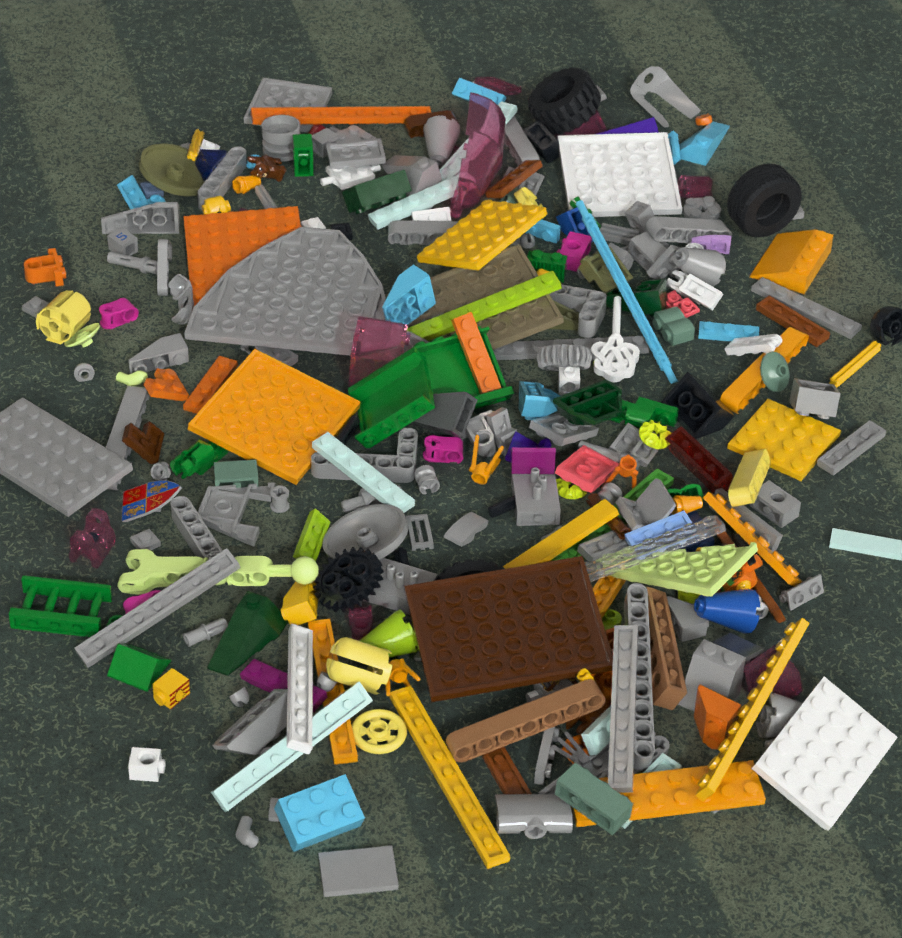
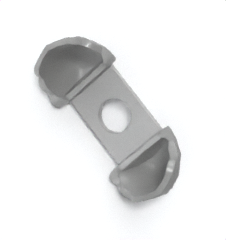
M177 274L168 284V287L171 289L170 294L173 296L172 299L178 300L179 311L176 316L171 318V321L185 324L189 322L194 308L193 288L189 279L181 274Z

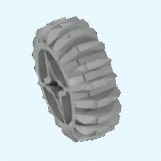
M548 345L539 348L537 354L538 367L546 371H559V367H579L580 370L590 368L592 361L591 349L582 345Z

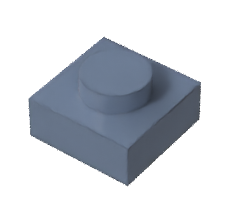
M149 181L140 183V188L146 199H149L152 195L164 196V191L155 187Z

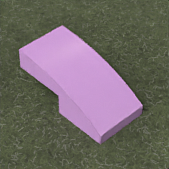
M732 236L693 237L691 243H698L704 249L729 254Z

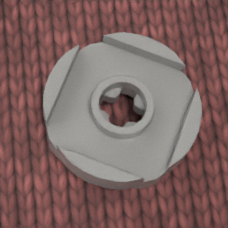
M712 196L687 198L683 207V215L685 218L718 219L721 215V207Z

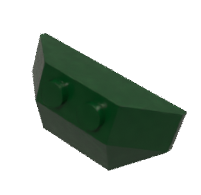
M606 379L554 398L553 404L560 415L572 424L596 425L622 414V389Z

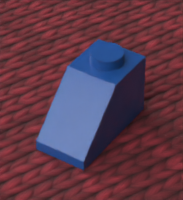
M577 207L556 216L558 224L565 235L568 236L571 231L590 236L582 222V215Z

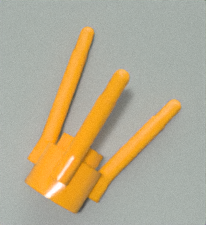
M476 435L469 471L472 472L471 478L474 482L484 485L501 462L499 456L504 446H500L489 464L480 462L476 465L479 446V435Z
M395 659L388 663L392 664V670L385 685L386 696L391 694L390 679L396 683L403 682L406 687L411 686L407 679L409 673L416 681H420V677L405 663L404 659Z

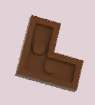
M150 421L144 424L142 431L132 423H129L125 426L122 441L139 454L141 458L150 464H155L159 460L165 433Z

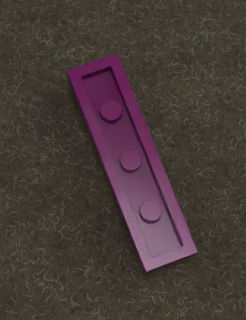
M253 659L240 673L241 679L269 693L274 689L288 688L287 673L256 659ZM314 685L313 713L328 697L325 690Z

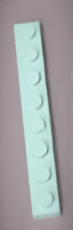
M360 681L312 716V747L373 701ZM286 735L211 793L221 808L227 812L304 753L287 748Z

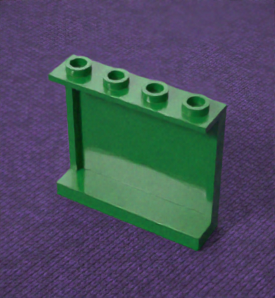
M478 326V329L502 389L480 394L456 333L447 338L443 336L437 337L429 343L424 341L416 343L413 347L427 360L433 394L467 392L477 399L474 409L507 401L513 396L512 386H506L488 339L489 326L485 328Z
M412 347L348 388V394L361 402L358 409L361 432L355 435V439L365 448L373 447L435 408L427 360L415 347Z

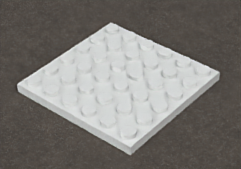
M667 132L558 136L568 211L573 209L569 204L571 200L576 203L574 198L579 196L585 206L591 209L594 217L626 216L625 212L636 201L650 205L654 215L682 214V204Z

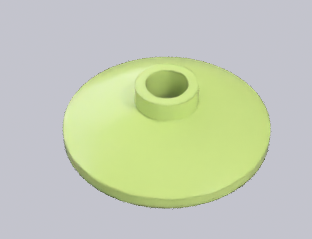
M94 323L82 328L64 343L65 347L78 345L86 347L93 342L92 337L100 328V324Z

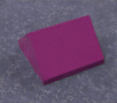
M512 447L511 473L531 474V469L536 467L540 470L539 474H554L556 448Z

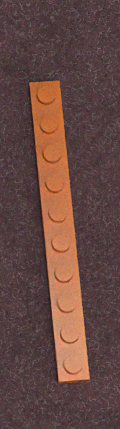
M430 106L251 108L250 112L253 125H261L263 120L274 115H289L298 119L300 124L313 125L404 124L405 119L409 116L432 113Z

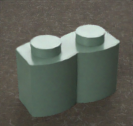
M675 306L654 312L653 327L662 333L663 339L666 342L668 341L671 346L694 340L695 328L678 307Z

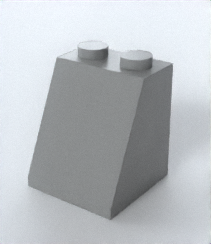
M703 639L693 653L685 679L687 694L678 705L695 712L699 685L735 701L741 692L746 657Z

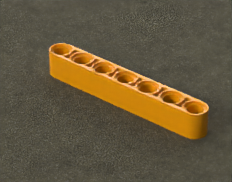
M789 327L780 335L782 343L775 347L774 352L780 353L788 364L791 361L790 359L793 356L795 357L803 346L807 345L809 336ZM764 352L721 395L720 401L730 411L739 414L737 412L740 409L743 410L750 403L748 401L751 398L754 399L760 393L759 390L761 388H765L760 373L761 361L766 355Z

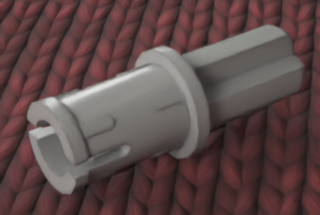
M220 618L206 625L202 623L199 628L183 633V639L188 644V647L206 639L209 641L212 636L224 632L228 623L225 618Z

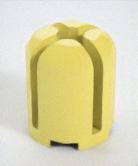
M63 291L37 315V329L40 328L43 334L48 337L47 341L62 344L71 339L90 320V304L78 292Z
M348 637L340 638L332 645L330 653L368 665V668L365 670L327 658L326 669L329 678L348 686H353L360 681L368 693L379 694L376 691L381 684H387L391 674L392 664H388V653L392 654V652Z

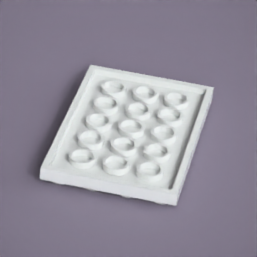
M823 677L752 769L819 826L828 831L898 737L826 677Z

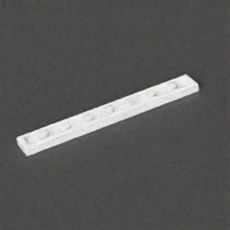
M291 624L288 629L287 748L310 754L312 750L313 631Z

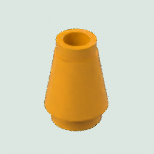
M254 175L237 176L233 180L232 186L237 194H245L259 186L261 179Z
M675 495L672 499L676 507L671 514L674 515L681 511H685L688 514L701 509L703 506L702 498L700 496Z

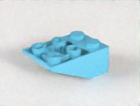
M413 264L397 277L382 306L386 324L390 319L391 325L394 323L404 328L436 304L429 274Z

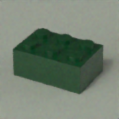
M404 169L354 185L343 191L342 194L349 213L356 212V214H360L372 208L376 209L385 204H391L406 198V194L411 192L412 189Z

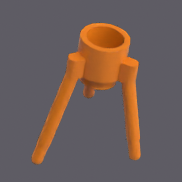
M630 455L622 457L619 465L615 467L613 473L604 484L610 483L617 474H620L622 477H632L633 489L637 486L638 471L635 469L637 466L636 460Z

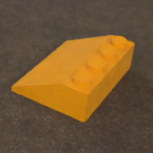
M816 229L777 234L751 273L750 278L759 280L764 277L789 290L805 294L831 252L833 235Z

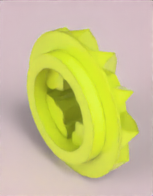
M653 420L644 422L639 429L641 440L653 449H664L669 446L672 440V432L667 431V426L660 425V421L657 423Z
M561 477L556 479L558 495L563 498L579 499L587 494L586 491L581 490L577 485L569 488L568 485H571V482L564 481Z

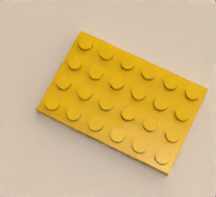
M485 200L480 206L470 211L466 217L460 219L456 225L449 228L446 233L436 238L432 244L416 255L418 262L478 271L547 215L546 207Z

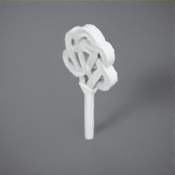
M615 296L613 299L612 334L607 342L599 341L591 347L594 372L613 383L634 375L635 366L640 355L638 347L631 343H623V338L620 335V296Z

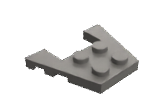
M271 482L268 483V486L258 487L257 483L249 484L248 487L236 488V485L209 486L199 507L198 514L207 527L250 546H255L259 536V527L240 524L249 499L272 501L270 490L276 487V483Z

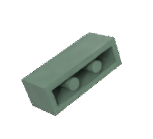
M576 762L557 779L555 795L611 835L630 819L633 803L625 795L615 791L608 783L601 781L591 774L588 769L581 767Z

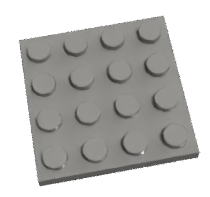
M263 78L244 116V123L253 125L250 114L251 108L326 107L332 95V87ZM300 124V132L308 133L313 124Z

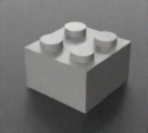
M794 378L789 403L799 415L809 416V413L817 414L819 418L829 419L830 416L836 417L841 393L834 384Z

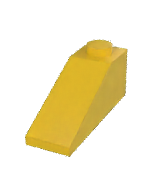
M295 581L284 596L281 614L285 621L288 620L290 625H301L317 619L318 598L315 596L314 593L316 591L313 589V586L317 584L314 581L306 585Z

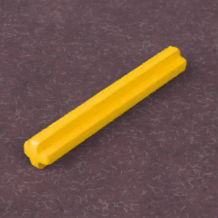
M196 129L193 134L187 158L192 159V161L197 159L204 137V132L199 131V129Z
M876 341L871 342L830 378L829 384H834L836 388L839 387L881 350V344Z

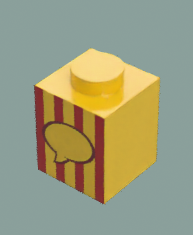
M173 668L153 683V698L155 702L160 706L165 705L169 709H172L190 694L189 679Z

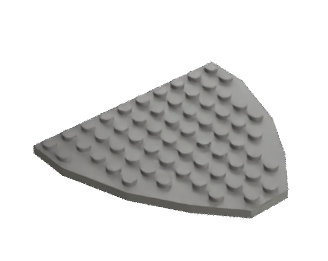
M300 227L262 246L227 270L194 306L184 335L185 339L384 359L382 358V353L389 328L391 327V321L389 319V322L386 324L382 309L386 300L382 283L364 255L340 230Z

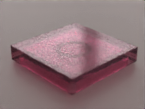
M493 76L476 77L474 82L477 85L503 95H519L522 91L521 87Z

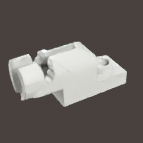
M674 270L672 274L675 275L679 282L670 278L667 280V287L669 289L675 290L685 298L689 297L696 304H701L712 311L723 296L721 291L704 281L678 270Z

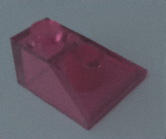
M776 644L744 666L749 693L753 688L757 687L758 683L756 680L759 675L767 670L766 662L773 654H776ZM789 659L771 692L792 699L801 693L803 689L800 672Z

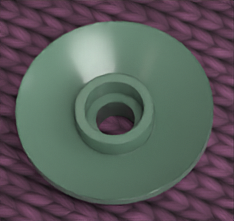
M767 353L762 358L760 365L762 380L769 390L781 392L789 383L790 371L788 364L780 353Z

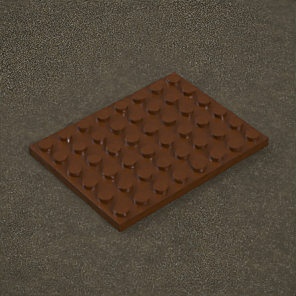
M583 556L404 586L431 702L577 677L578 672L583 668H586L591 674L608 672L613 669V655Z

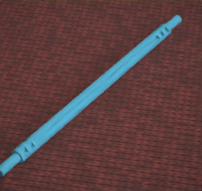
M582 200L577 201L576 206L582 215V222L604 260L660 370L664 371L671 384L678 382L671 369L672 364L652 330L593 215L588 212Z

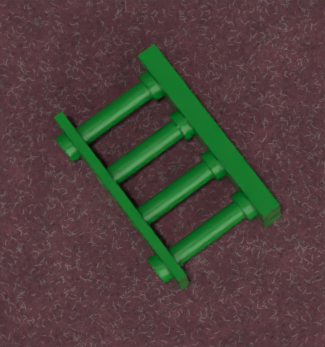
M22 575L23 593L27 594L21 609H10L9 620L12 629L91 637L102 630L101 618L97 616L102 602H112L111 585ZM36 594L48 596L44 611L31 610ZM58 597L71 598L66 614L53 612ZM80 599L93 601L88 616L75 615Z

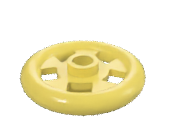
M373 709L360 714L352 723L355 745L371 754L390 753L398 749L404 743L407 736V727L404 720L389 710ZM380 719H386V720H389L390 722L387 724L385 721L380 720ZM369 721L370 725L368 728L362 726L365 722ZM391 730H398L397 736L390 735ZM367 734L370 740L365 741L361 736ZM387 741V744H377V742Z

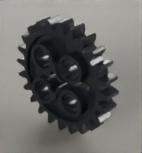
M352 547L350 552L344 549L342 555L336 552V558H328V565H321L324 570L319 571V577L314 580L317 585L313 586V589L316 591L314 594L319 602L328 610L332 608L334 612H337L340 608L344 613L347 607H349L353 611L354 605L358 604L359 607H362L363 600L369 602L368 596L376 595L374 588L381 587L378 581L384 579L381 575L384 573L381 567L382 563L375 553H371L369 549L364 551L362 547L358 550Z

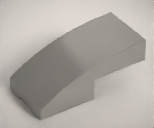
M501 407L486 415L498 449L503 445L504 449L501 454L506 456L517 429L511 427L508 410Z
M469 512L447 530L444 538L462 547L470 543L476 533L484 530L489 520Z

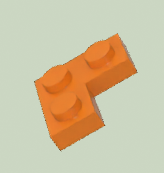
M157 368L154 373L156 379L146 378L143 384L150 397L176 401H186L189 397L184 385L172 369Z

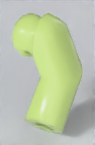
M141 370L129 375L123 372H118L116 375V381L128 386L140 385L148 378L147 373Z

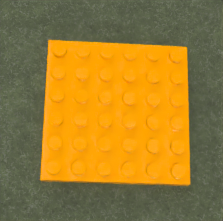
M254 349L188 423V430L246 460L257 459V465L297 485L311 468L312 454L317 452L312 448V441L327 432L336 437L347 420L358 411L361 402Z

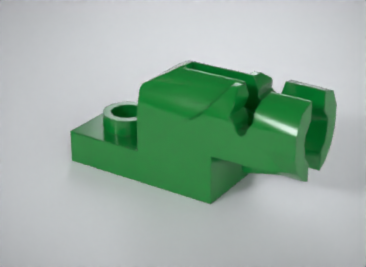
M639 396L635 404L622 400V414L609 420L617 423L625 420V425L630 423L638 428L644 422L651 420L655 422L660 421L662 425L674 427L677 423L678 408Z
M198 439L187 450L182 451L181 455L176 456L170 462V467L176 476L183 472L181 479H185L195 472L203 475L214 465V462H218L228 453V450L211 441L206 443Z

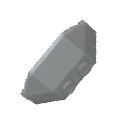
M274 689L266 698L260 700L213 744L214 749L238 754H260V751L270 741L278 738L280 732L287 726V689Z

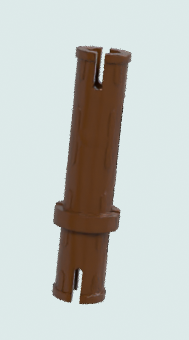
M596 493L590 494L587 497L589 500H586L590 507L602 501ZM618 516L606 523L622 540L625 539L624 534L631 532L630 528Z

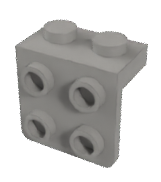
M657 478L651 482L636 501L620 496L615 502L620 510V515L625 518L631 531L667 518L676 507L664 484Z

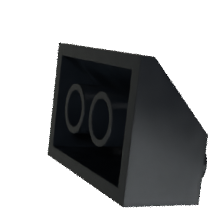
M689 372L682 377L661 401L663 404L678 408L677 421L694 439L722 430L734 417L732 412L699 378Z

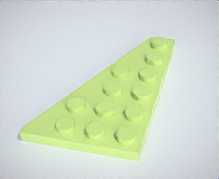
M751 542L747 547H735V544H728L725 546L701 547V551L686 552V549L652 552V556L637 557V554L617 555L609 557L599 567L600 575L606 574L607 577L609 575L630 582L712 597L758 551L757 543Z

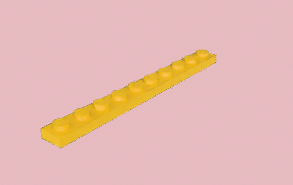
M801 618L796 623L791 622L785 629L784 633L786 636L776 645V654H773L766 662L767 670L759 675L756 680L758 683L757 687L753 688L747 696L749 700L747 705L745 704L737 714L739 716L738 721H735L728 729L729 737L724 739L719 745L718 750L720 752L718 756H715L710 761L708 774H704L699 780L698 785L700 788L696 796L702 801L715 793L809 625V622L804 618Z
M412 686L392 691L390 694L391 702L399 716L404 720L407 730L486 868L489 869L509 862V852Z

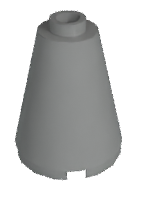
M443 115L429 118L423 128L429 159L436 161L438 167H442L449 160L460 134V126L456 120L452 119L451 121Z
M682 247L675 252L674 263L685 274H691L712 287L721 281L719 278L726 271L725 258L716 250Z
M771 692L759 713L760 722L755 721L759 737H777L802 705V702Z

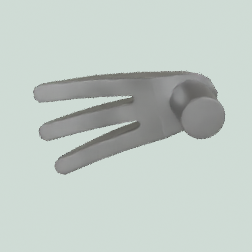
M568 732L564 734L577 751L560 737L557 738L573 755L568 754L556 745L552 746L554 750L582 767L589 765L590 758Z

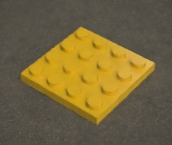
M767 399L731 439L727 449L744 455L746 452L766 449L770 458V468L802 481L816 465L817 460L837 440L841 430L810 416L799 415L794 409Z

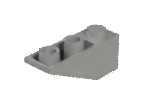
M181 333L161 337L129 359V374L139 370L149 372L157 368L163 369L189 362L188 347Z

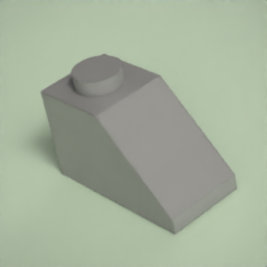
M667 596L673 628L680 641L684 642L706 636L709 620L697 615L694 610V604Z

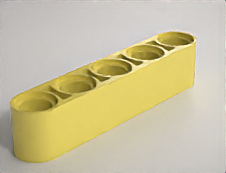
M766 449L744 453L728 489V497L732 507L755 503L770 467V458Z

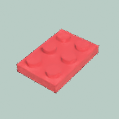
M583 445L557 466L555 474L564 481L579 486L581 490L593 493L609 478L619 463Z

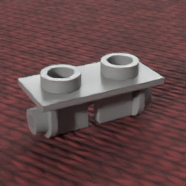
M821 574L808 577L804 582L796 585V587L782 591L781 595H779L780 601L782 603L787 602L789 609L793 610L824 593Z

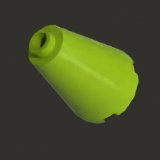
M401 609L395 611L359 640L390 650L392 654L388 653L389 658L419 651L414 630L410 622L403 621L402 618L406 615Z

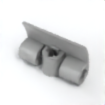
M555 794L495 795L498 834H520L521 831H525V835L528 838L539 839L547 831L549 833H572L571 806Z

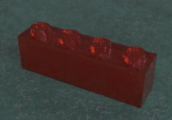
M682 426L665 438L670 452L713 494H715L716 489L720 488L728 493L734 478L732 473Z

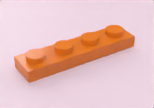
M472 312L452 319V324L480 394L502 389Z
M219 356L183 404V410L197 414L231 376L238 366V361Z

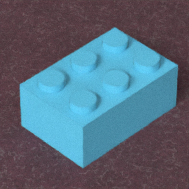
M346 774L278 799L274 808L293 852L360 827L365 819Z

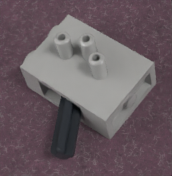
M534 467L531 469V474H512V497L488 507L490 517L494 518L514 509L516 526L560 525L561 509L555 473L539 474V468Z
M398 547V550L394 551L395 561L386 558L379 559L384 573L381 574L384 579L378 581L381 586L380 588H374L376 595H369L368 598L370 603L396 611L401 609L404 613L410 615L404 586L436 581L438 574L410 566L407 550Z

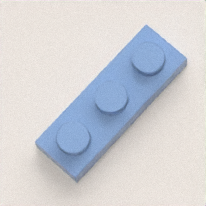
M681 511L624 535L632 552L636 554L694 531V524L686 512Z

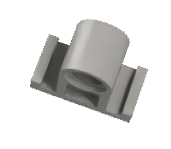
M492 409L471 418L463 438H460L463 441V439L468 437L474 447L475 436L479 435L477 454L482 457L494 455L497 449L493 432L486 418V415L493 412Z

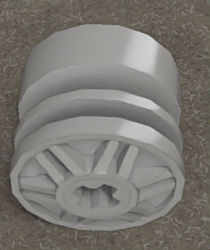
M274 115L263 120L261 124L263 155L279 158L282 162L293 160V135L301 134L299 120L289 115Z

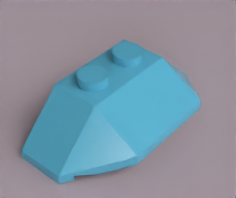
M519 381V411L521 416H525L526 420H533L558 411L553 404V399L560 395L551 389L544 388V385L541 383Z

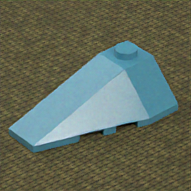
M712 121V123L679 144L680 159L706 166L730 126Z

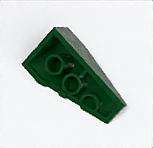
M666 278L640 281L641 285L630 286L645 315L654 316V312L666 308ZM618 288L606 294V307L613 309L614 297L620 296L621 310L630 312Z
M247 591L238 604L207 669L227 676L247 662L248 658L256 652H260L272 640L277 639L288 624V620L285 621L283 619L281 611L268 597Z

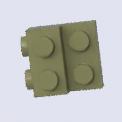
M609 247L627 282H630L633 276L612 248ZM598 250L592 256L587 255L580 261L581 265L578 269L589 283L595 281L605 294L618 288Z

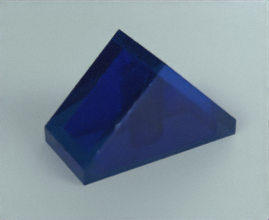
M200 149L195 165L204 181L207 180L222 161L227 151Z

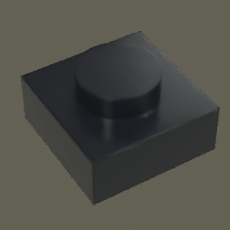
M349 223L330 225V229L340 230L348 240H353Z

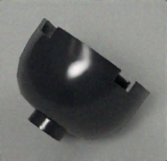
M885 306L874 313L870 323V332L875 340L885 346L890 343L893 346L902 341V309L894 306ZM884 334H886L891 339H894L891 341H887L884 338Z

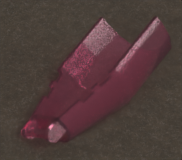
M471 92L465 134L469 135L468 144L464 143L463 150H467L466 159L462 158L458 182L454 195L450 198V215L453 218H459L462 209L471 208L478 204L501 169L503 161L505 116L501 108L491 99ZM454 146L453 154H454L460 147Z

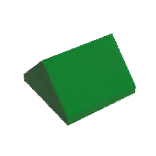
M118 644L107 676L148 692L153 683L170 664L171 660L132 644Z

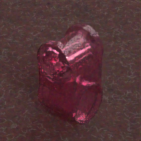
M683 175L679 177L677 184L680 198L712 196V179L707 176Z
M372 605L354 608L353 611L349 608L351 639L359 641L372 631Z

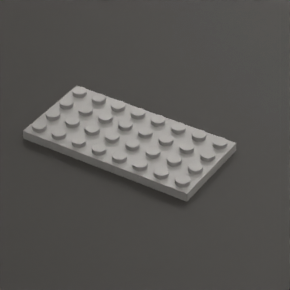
M23 397L0 412V474L67 517L133 470L132 463Z

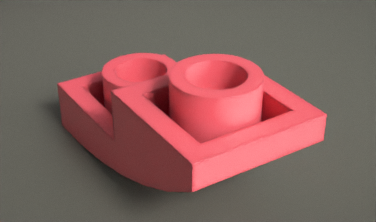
M675 290L666 294V309L676 306L682 311L685 318L700 312V309L689 297L683 299Z

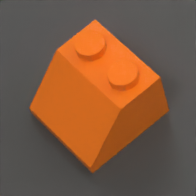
M699 685L694 719L702 742L709 748L718 750L722 741L729 737L728 729L735 721H738L739 716L737 714L741 709V704Z

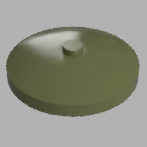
M173 144L151 145L143 150L139 160V169L151 184L165 192L179 196H197L198 190L213 172L210 165L201 156L198 155L197 159L192 161V159L187 158L189 149Z

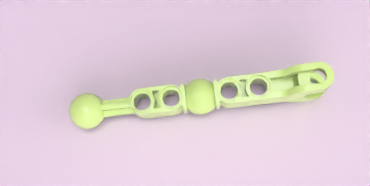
M149 549L131 550L127 554L126 563L134 571L123 573L117 585L123 593L142 595L157 587L170 586L208 561V557H159ZM236 556L234 558L240 564V569L216 585L219 586L227 582L228 585L264 586L269 582L270 577H292L297 583L306 585L312 583L317 578L319 566L315 560L306 556L297 558L290 565H273L272 560L266 556Z

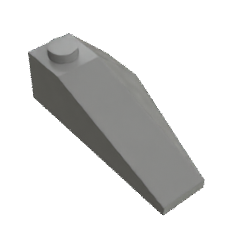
M394 155L385 164L381 165L387 175L405 169L412 189L411 192L406 194L407 197L442 181L437 162L425 156Z
M157 202L102 217V234H111L120 228H124L131 234H179L178 202Z

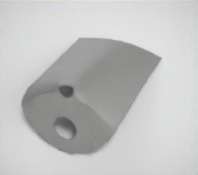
M650 66L638 75L631 86L630 92L632 97L664 128L669 127L668 122L657 109L644 99V95L649 91L658 94L690 119L701 112L661 67ZM652 73V80L649 83H645V77Z

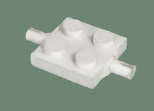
M365 165L358 168L330 169V166H326V172L329 177L320 178V183L322 186L333 183L341 190L375 179L373 172L380 171L381 167L380 165Z

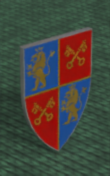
M161 480L123 491L122 522H129L153 512H161L162 507L169 503L182 487L177 483Z

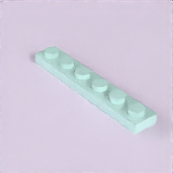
M465 171L368 214L369 221L379 230L388 226L392 221L410 216L414 211H422L476 187V180L468 171Z
M329 432L312 441V448L382 504L396 506L403 513L415 506V500Z

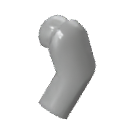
M242 816L236 830V839L244 846L248 845V847L254 848L259 838L250 830L253 820L248 816Z

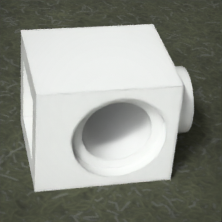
M559 367L558 394L562 396L579 390L580 368Z
M132 747L128 764L129 779L158 782L160 773L164 774L166 765L165 759L161 757V749Z

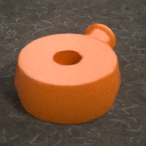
M706 114L696 117V125L702 126L712 123V116Z

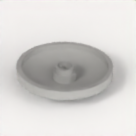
M375 504L356 509L341 517L328 529L323 539V549L327 558L334 559L336 558V552L342 555L344 549L350 552L352 547L356 550L362 547L364 551L369 549L371 553H375L378 559H382L393 552L404 541L409 528L407 519L401 509L388 504Z

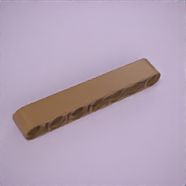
M588 679L456 730L447 736L446 744L455 761L466 762L596 711L604 705L605 697L594 680Z

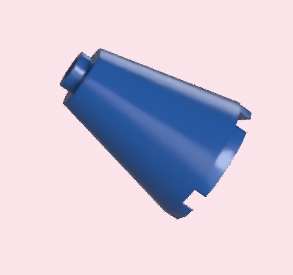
M752 589L717 592L712 597L700 595L694 602V610L699 617L743 634L752 633L759 621L760 615H756V607L760 608L759 595Z

